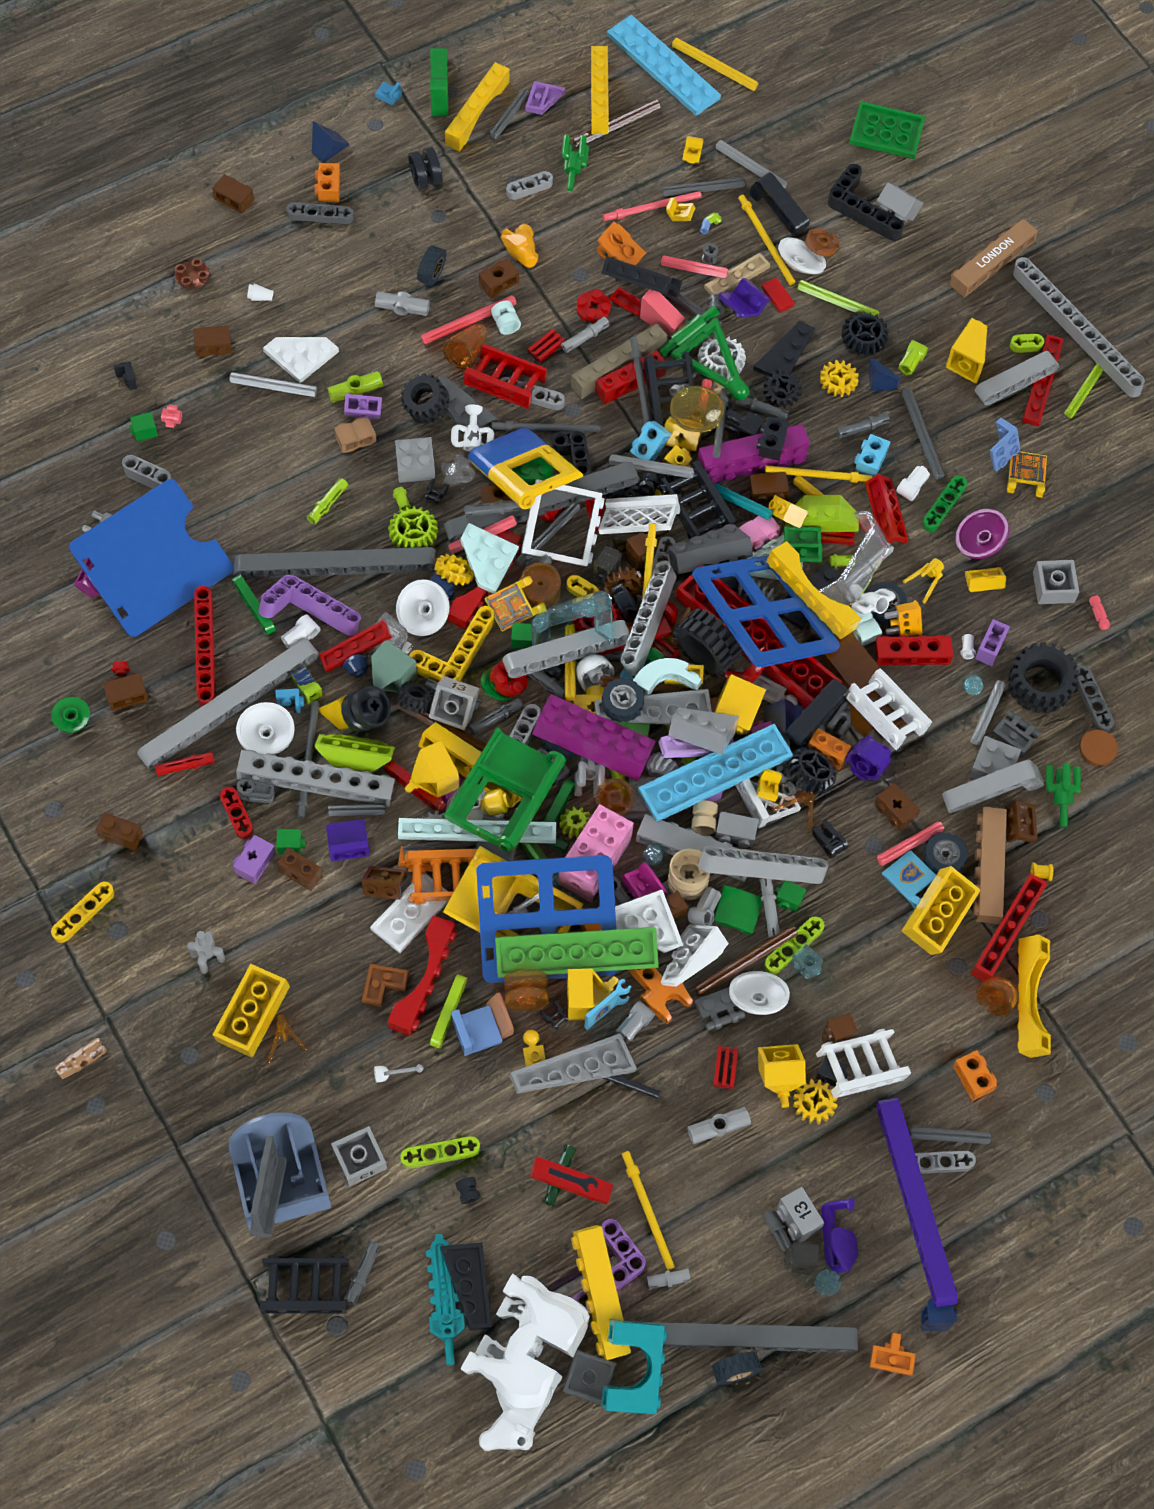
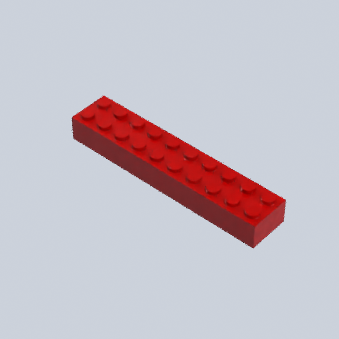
M692 575L677 588L675 599L692 612L694 609L706 610L709 615L712 613L716 619L720 618L722 620ZM719 578L711 580L731 609L751 606ZM764 618L740 622L759 650L766 646L764 652L784 648ZM742 649L741 654H742L746 659H748V660L751 662V660L749 659V657L746 655V653H745L744 650ZM813 657L766 666L763 670L765 675L775 683L786 688V692L794 695L805 708L812 703L833 679H837L842 684L839 678Z

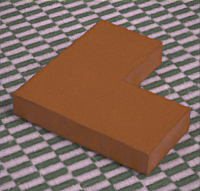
M370 964L362 1003L381 1007L386 988L405 991L409 970Z

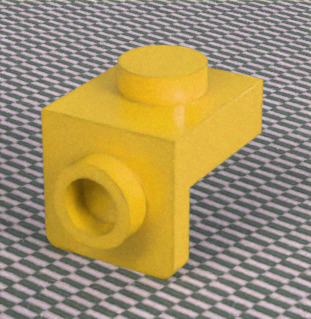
M687 136L682 160L688 163H699L703 146L702 138Z
M674 197L670 198L666 206V212L672 222L691 221L695 210L693 203L678 204Z
M765 769L758 780L757 796L776 802L778 798V784L782 778V773Z

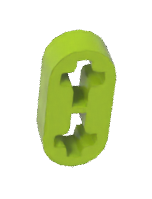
M1039 334L1015 335L1011 339L1010 348L1016 353L1039 352L1043 347L1044 338Z

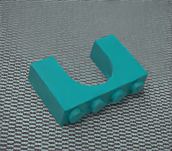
M622 1320L609 1321L608 1342L616 1345H629L641 1348L646 1356L647 1369L644 1377L633 1386L603 1385L601 1408L606 1411L657 1414V1409L660 1408L661 1398L658 1395L659 1387L662 1386L663 1375L660 1371L661 1365L665 1361V1353L662 1351L663 1343L667 1339L665 1326L659 1323Z

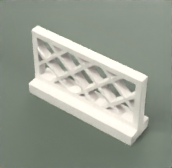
M677 494L606 499V511L598 530L599 534L645 532L649 530V523L656 524V531L671 530L675 515L680 513Z
M750 779L735 785L752 818L759 819L758 828L765 826L770 821L793 814L801 809L794 795L787 796L784 793L778 792V797L781 798L778 805L758 797V783ZM783 800L791 802L793 808L783 807ZM767 805L776 808V814L769 816L766 810Z

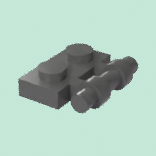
M1010 711L1006 717L1011 722L1003 718L993 730L992 735L1005 744L1021 749L1020 755L1023 756L1035 741L1030 735L1037 739L1041 732L1036 729L1035 725H1030L1024 721L1021 715H1016ZM1016 725H1018V726H1020L1022 729H1024L1025 732H1023V731L1020 730L1018 727H1016Z
M729 987L695 1000V1005L702 1020L711 1019V1022L705 1024L707 1031L721 1029L723 1025L737 1023L739 1019L745 1017L743 1010L734 1011L733 1008L738 1006L730 998ZM727 1012V1016H724L722 1018L717 1017L718 1014Z

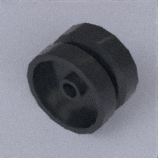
M433 147L423 149L422 155L418 151L408 153L411 175L418 190L426 189L429 183L432 186L442 184V171Z
M366 686L344 697L341 704V713L343 720L349 728L362 733L384 725L391 715V705L384 691L375 686Z

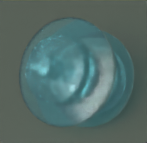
M969 675L964 680V688L968 694L977 695L983 689V681L978 675Z
M649 844L645 848L643 858L648 864L657 865L662 861L664 850L658 844Z

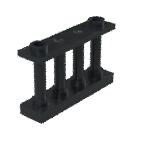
M607 256L601 274L678 298L683 282L682 280Z
M685 351L681 356L682 359L657 362V360H654L653 355H646L643 359L651 420L656 421L661 426H663L669 416L681 420L690 419L695 424L700 420L699 409H696L691 374L693 362L692 357H689L688 351ZM683 366L684 377L666 379L656 377L658 369ZM686 385L687 394L665 397L659 395L658 388L660 386ZM688 401L689 412L661 413V406L663 404Z
M699 460L693 462L690 467L694 469V475L691 479L680 477L668 483L664 477L659 484V490L662 495H675L673 489L692 479L696 480L699 484L698 489L678 498L680 513L677 516L686 529L689 540L692 537L701 536L720 525L725 526L735 524L736 519ZM700 495L707 497L708 504L688 514L682 506ZM710 510H715L718 518L696 529L691 520Z
M269 1255L268 1258H262L263 1266L269 1267L268 1298H266V1301H260V1311L262 1314H347V1302L343 1301L340 1297L341 1267H349L348 1258H344L343 1255H332L331 1258H280L279 1255ZM278 1267H291L290 1293L287 1301H279L277 1298ZM299 1267H312L311 1298L308 1301H300V1298H298ZM320 1267H333L332 1298H330V1301H321V1298H319Z

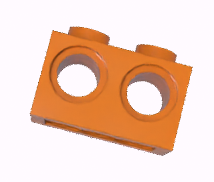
M319 163V170H315V180L318 181V184H315V195H318L319 202H339L340 163Z
M819 728L808 744L811 749L816 748L818 752L821 751L824 756H828L827 759L833 761L832 765L838 770L841 769L846 761V757L852 747Z
M977 1050L957 1059L953 1064L955 1072L972 1101L993 1092L997 1086L996 1077L992 1072H989L984 1056L980 1055ZM967 1063H973L976 1069H970ZM977 1080L983 1081L986 1087H980L977 1084Z

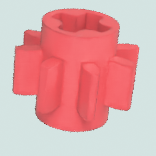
M169 405L167 409L163 408L161 421L166 423L165 427L174 428L176 424H181L182 411L177 410L178 406Z

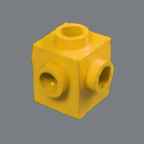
M675 445L663 459V462L691 467L690 461L692 458L689 451Z

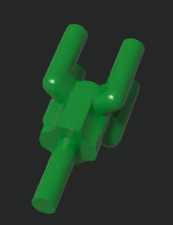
M564 135L561 156L564 158V172L568 174L566 188L568 191H573L575 176L581 173V167L585 168L587 166L589 146L586 145L587 137L584 135L580 136L578 152L572 151L573 146L569 144L570 136Z
M1063 763V769H1056V784H1054V766L1047 765L1046 790L1054 793V805L1060 806V827L1066 828L1068 827V806L1073 804V793L1077 794L1081 791V767H1073L1072 785L1071 764Z

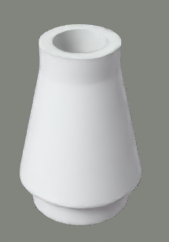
M255 283L254 285L249 284L247 298L251 299V301H272L273 290Z

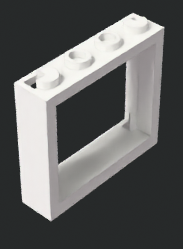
M537 479L536 482H535V484H537V483H539V482H541V481H543V480H538V479ZM566 485L555 489L595 498L583 559L531 549L541 495L535 497V502L530 507L521 553L537 557L547 554L552 557V560L588 566V563H591L593 553L590 552L591 546L595 545L597 534H594L595 527H599L601 516H598V512L604 505L602 493Z

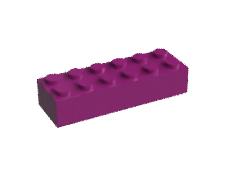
M800 424L787 428L780 461L758 456L759 449H756L758 438H762L763 434L723 442L720 457L718 458L713 456L714 445L699 448L698 460L713 484L723 480L729 481L740 476H749L757 472H765L766 465L785 467L791 464H800L806 461L810 443L804 425Z
M550 694L532 733L537 737L636 781L639 780L656 742L649 737Z

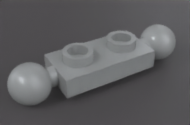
M737 669L735 671L743 672L744 669ZM761 675L753 683L766 689L763 700L771 704L783 699H787L794 705L798 704V700L794 695H784L787 690L786 688Z

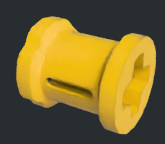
M1032 862L1030 873L1039 878L1052 881L1053 864L1037 865Z

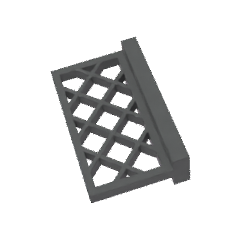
M273 1136L266 1137L251 1210L252 1223L250 1235L256 1237L272 1238L287 1163L286 1157L278 1156Z

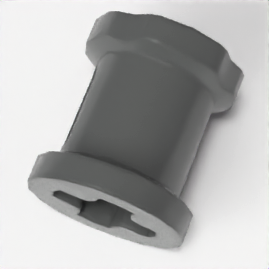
M707 243L703 247L702 262L715 265L718 247L713 243Z

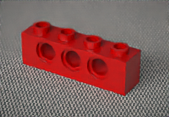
M658 350L648 354L653 355L654 360H657V362L665 361ZM644 356V357L641 358V364H642L644 382H645V385H646V377H645L644 362H643V359H644L646 356ZM634 362L596 380V393L604 405L638 389ZM666 368L658 369L656 377L665 376Z
M881 636L876 638L874 644L875 662L878 666L950 665L953 658L951 636Z

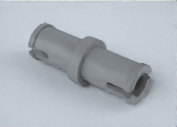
M688 1268L674 1272L668 1270L663 1274L647 1276L649 1290L664 1286L670 1288L674 1284L691 1282Z

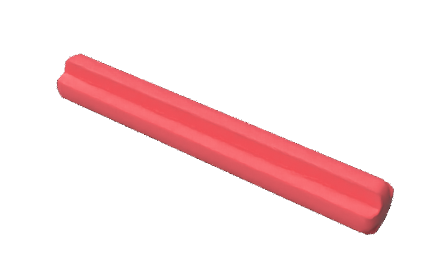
M662 256L661 265L665 267L720 278H727L728 269L724 267L669 256Z
M509 516L483 528V530L497 535L516 526L517 521L514 516ZM461 539L448 545L452 554L464 550L460 542Z
M937 821L877 856V861L881 866L889 863L929 840L934 835L943 832L944 826L940 821Z

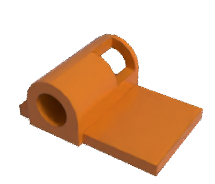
M615 221L597 240L600 243L597 247V252L604 259H606V256L603 253L606 251L607 257H614L617 260L636 265L646 254L631 238V235Z

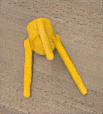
M934 558L930 563H927L924 567L903 580V583H907L919 574L922 577L926 574L929 577H935L922 601L925 604L938 580L943 576L941 571L944 569V565L939 559Z

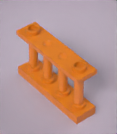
M477 849L407 851L404 860L405 864L413 866L415 893H410L408 902L419 905L424 904L425 901H449L454 892H442L440 865L442 863L452 865L453 889L455 891L461 880L459 864L461 862H469L470 864ZM422 863H430L432 866L434 892L423 893Z

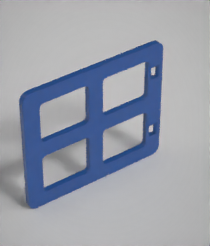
M769 555L694 569L692 573L693 578L755 666H771L832 653L839 649L840 644L828 626L819 619L818 615L795 594L793 589L766 562ZM760 562L762 566H757L755 563ZM768 569L772 570L792 598L773 602L768 601L749 573ZM717 570L718 573H717V574H713L712 571ZM734 576L754 605L731 609L711 580ZM801 611L822 640L804 644L797 643L778 614ZM764 618L784 648L761 652L740 622Z
M607 855L488 862L479 864L476 869L483 978L488 983L567 978L568 976L567 973L498 978L495 942L497 930L538 927L541 929L542 934L556 933L555 929L557 926L600 924L601 930L616 929L613 864L611 858ZM596 870L598 872L600 906L598 908L559 911L554 909L552 875L554 873ZM536 874L538 876L540 910L538 912L495 914L492 888L493 877ZM482 886H489V898H483ZM486 948H493L494 959L487 960ZM618 970L598 971L595 973L598 976L614 975Z

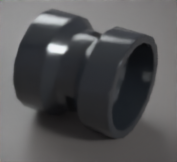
M653 472L644 473L638 487V492L642 496H654L660 482L659 476Z
M467 1177L455 1183L457 1190L461 1194V1204H469L481 1198L480 1192L475 1187L477 1184L475 1177Z

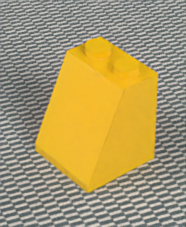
M971 318L952 346L945 368L977 384L985 362L987 325Z
M731 674L724 683L714 713L739 716L735 733L740 735L747 734L766 689Z

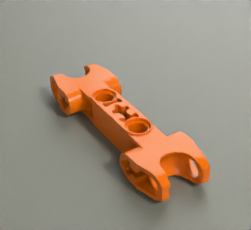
M600 924L580 925L583 931L601 930ZM656 968L628 970L646 990L640 996L641 1001L666 1024L672 1019L670 1012L665 1006L667 1001L674 999L686 1007L692 1005L693 1000L683 983L677 987L662 985L661 980L663 976ZM649 973L653 978L646 979L643 977V974Z

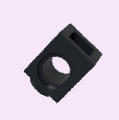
M826 1055L815 1079L835 1087L837 1079ZM838 1061L843 1075L847 1079L849 1075L846 1072L848 1065Z

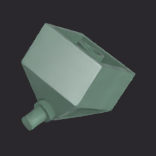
M387 640L371 656L373 686L380 688L382 691L398 693L402 684L405 682L409 683L417 678L416 660Z

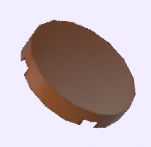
M817 228L809 231L805 244L810 251L817 255L832 256L838 250L839 240L833 233L830 235L827 233V230Z
M1096 729L1089 731L1083 736L1079 744L1082 758L1093 766L1110 764L1118 753L1116 739L1104 730Z

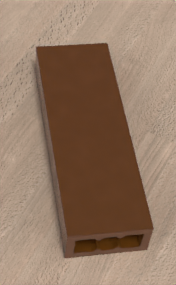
M852 632L841 640L836 634H833L840 644L839 649L836 652L818 655V658L831 673L842 681V684L847 689L853 683L860 689L869 685L868 682L875 671L880 669L878 664ZM875 690L866 694L869 697L882 698ZM888 703L885 704L892 711L891 713L895 711ZM901 717L892 721L898 729L907 724ZM875 729V731L883 739L884 737Z

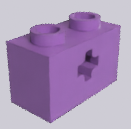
M346 394L344 416L368 417L369 419L380 420L382 397Z
M993 619L975 659L993 666L1010 626Z
M254 835L251 840L248 839L245 843L242 854L235 858L233 868L235 874L256 884L276 854L274 845Z

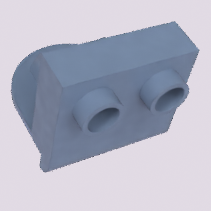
M292 1113L267 1114L244 1123L232 1134L228 1147L249 1231L252 1223L251 1210L267 1136H273L278 1156L286 1157L287 1159L275 1224L332 1208L310 1123L305 1118Z

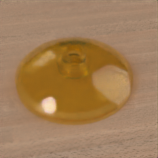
M690 386L674 395L670 404V414L673 421L682 429L690 432H706L715 428L722 421L724 403L721 397L713 390L702 386Z

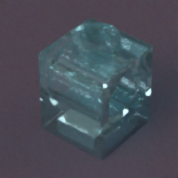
M807 944L792 957L791 964L806 979H809L812 975L814 977L817 976L822 970L823 959ZM809 960L813 965L807 966L803 961Z

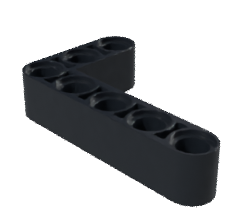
M850 164L830 189L828 206L889 240H899L902 236L904 222L852 193L860 182L862 168L858 164Z

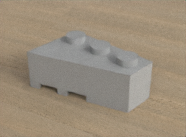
M678 707L672 717L668 736L722 755L735 735L739 716Z

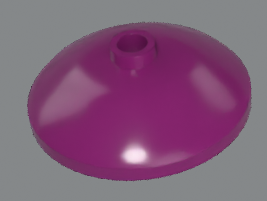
M982 509L971 513L960 523L956 532V544L959 550L965 556L974 559H982L995 554L1004 546L1008 539V521L1002 513L993 509Z

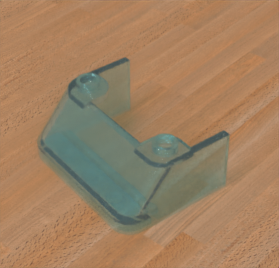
M597 591L547 607L545 611L536 615L532 621V646L551 641V626L584 616H594L595 632L608 642H613L610 595L605 591Z

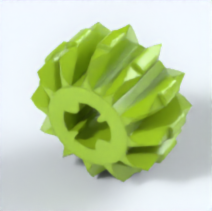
M575 806L572 807V811L566 809L565 814L560 816L561 822L559 824L560 828H563V835L569 833V839L573 835L577 839L590 820L589 811L583 813L582 807L576 810Z

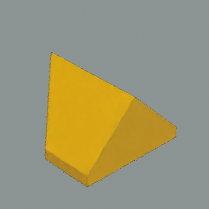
M347 695L319 708V712L339 730L349 728L343 720L341 713V704Z

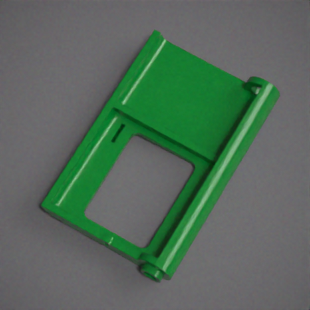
M497 727L446 810L445 818L456 826L498 846L502 851L512 852L517 847L563 768L566 759L561 753L556 751H550L548 755H545L505 735ZM488 782H493L522 798L501 836H496L466 820Z

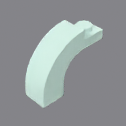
M673 658L659 659L647 664L638 672L633 680L641 686L644 695H650L656 685L665 680H676L693 690H698L701 686L699 675L693 671L688 672L689 663Z

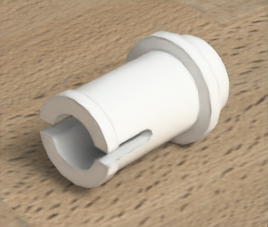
M966 634L962 636L963 649L961 650V655L964 659H972L976 654L974 650V636Z

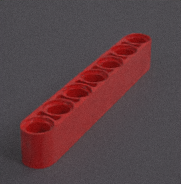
M199 586L194 592L196 693L200 707L216 698L214 610L211 590L207 586ZM203 646H209L207 649H201ZM203 663H209L207 666H202ZM204 680H210L207 683H202ZM204 697H210L208 700H202Z

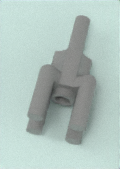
M580 756L578 771L575 772L576 785L574 787V795L582 796V787L586 785V780H593V797L600 798L601 789L605 787V766Z
M199 931L196 934L195 943L189 942L187 948L192 958L199 957L198 965L200 971L205 974L208 972L207 959L213 955L217 957L219 963L225 962L226 959L223 949L215 946L213 934L209 931L205 934L203 931Z

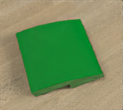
M784 527V542L787 541L799 553L800 562L822 563L821 527Z
M724 885L714 913L713 922L728 929L735 928L745 934H753L762 905L761 897Z

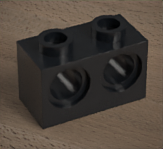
M767 416L766 423L761 425L760 433L763 436L758 438L756 449H759V457L780 461L789 421Z

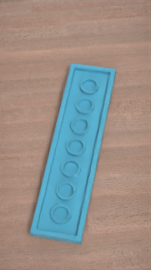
M630 15L607 31V36L695 116L720 100L721 94L633 15Z
M772 724L728 745L722 755L716 752L708 754L638 787V791L655 821L658 822L758 775L765 769H770L791 759L793 754L776 725Z

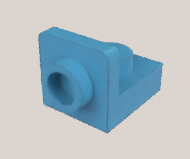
M383 82L375 92V98L393 105L396 100L401 98V84L397 82L395 86Z
M299 689L276 690L278 705L290 706L295 704L296 712L301 713V707H304V696H300Z

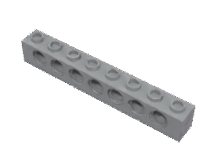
M241 750L237 767V779L248 778L273 784L274 786L370 804L384 803L387 807H390L395 778H391L388 775L379 776L368 771H353L346 767L341 769L330 764H315L309 760L298 761L292 757L282 758L271 753H257L254 750ZM256 764L263 765L262 768H256L254 766ZM281 768L282 771L276 772L273 769ZM299 771L302 774L294 775L293 772ZM313 775H319L320 778H319V779H314V778H312V776H313ZM337 778L340 781L335 783L331 779ZM357 782L359 785L352 786L350 783ZM375 785L378 789L372 790L369 786Z

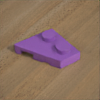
M534 81L526 104V111L542 115L565 94V88Z

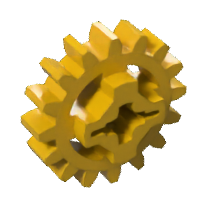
M835 360V364L829 362L828 366L824 365L823 371L820 374V383L823 384L822 389L827 388L828 394L834 392V396L837 393L841 397H843L844 393L850 395V391H855L859 381V374L855 373L856 368L851 369V363L845 365L844 360L842 363Z
M448 554L445 556L440 555V558H437L434 570L437 571V575H442L441 579H447L448 583L452 581L455 585L458 583L464 585V583L469 584L473 580L474 572L471 570L468 560H462V557L457 558L454 554L452 556Z
M810 1079L809 1085L806 1083L802 1085V1088L798 1087L796 1089L798 1094L793 1096V1099L796 1100L793 1103V1107H798L796 1115H803L801 1120L804 1121L808 1118L809 1124L813 1120L820 1124L821 1119L827 1122L829 1119L828 1115L831 1117L834 1115L835 1112L833 1110L837 1108V1104L833 1102L837 1101V1098H833L832 1089H827L828 1083L823 1086L821 1085V1080L814 1084L813 1079ZM809 1090H814V1091L811 1092V1093H805V1092H807V1091H809ZM815 1095H817V1105L814 1109L813 1099L815 1098ZM820 1110L824 1111L823 1113L817 1114V1112Z

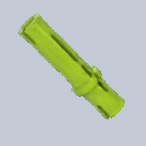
M339 478L324 498L315 504L316 507L307 516V520L310 523L316 525L320 518L328 513L331 505L348 487L347 481Z

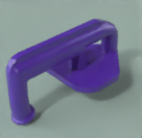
M853 1198L828 1202L821 1208V1216L824 1222L822 1229L825 1261L835 1273L850 1271L858 1257L855 1234L850 1230L836 1227L835 1220L836 1210H853L855 1206Z

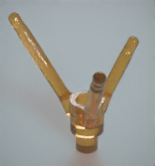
M806 791L805 794L772 808V811H777L802 801L809 807L808 833H811L813 805L817 795L815 796L814 793L808 794Z
M284 1014L277 1016V1030L268 1055L267 1064L271 1063L279 1037H283V1041L286 1044L288 1043L287 1036L290 1035L303 1050H307L304 1043L289 1027Z

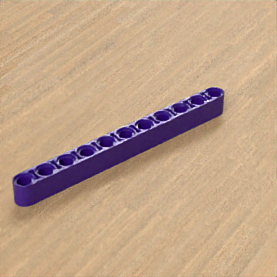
M899 1099L877 1101L878 1116L934 1306L937 1308L957 1304L956 1288Z

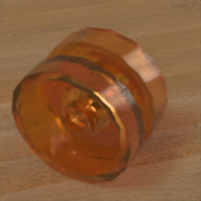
M543 562L527 566L522 572L520 580L527 576H531L533 580L530 585L522 588L529 604L533 608L544 602L546 605L545 610L553 607L559 601L561 595V579L557 569Z
M521 970L507 974L504 977V990L507 991L505 994L506 1008L514 1011H533L548 1006L549 993L545 990L548 987L547 974L536 970Z

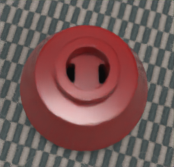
M667 602L662 616H665L669 626L676 623L678 609L671 602Z

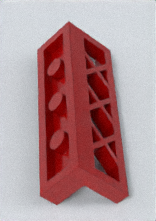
M877 474L866 481L865 485L881 545L891 544L894 541L905 544L909 540L893 481L891 478Z

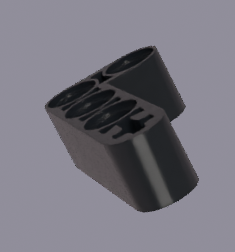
M771 172L765 174L752 185L749 190L751 197L757 202L764 199L791 234L797 235L809 226L810 223L807 216Z
M581 431L555 433L552 437V448L561 456L570 455L571 464L581 473H585L583 476L591 474L585 434Z
M833 679L791 724L785 734L800 748H806L816 730L846 699L850 691L837 679Z

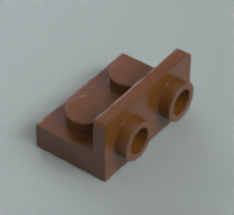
M1016 800L1005 806L1004 809H1007V842L1011 843L1017 839L1031 843L1037 841L1035 805Z
M369 866L362 878L363 894L365 896L400 900L402 897L401 887L407 878V870Z

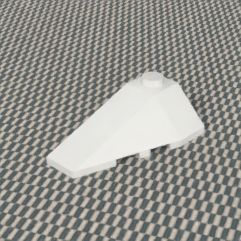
M688 925L680 936L683 946L673 951V961L667 965L661 980L662 985L677 987L723 953V950L729 943L717 926Z

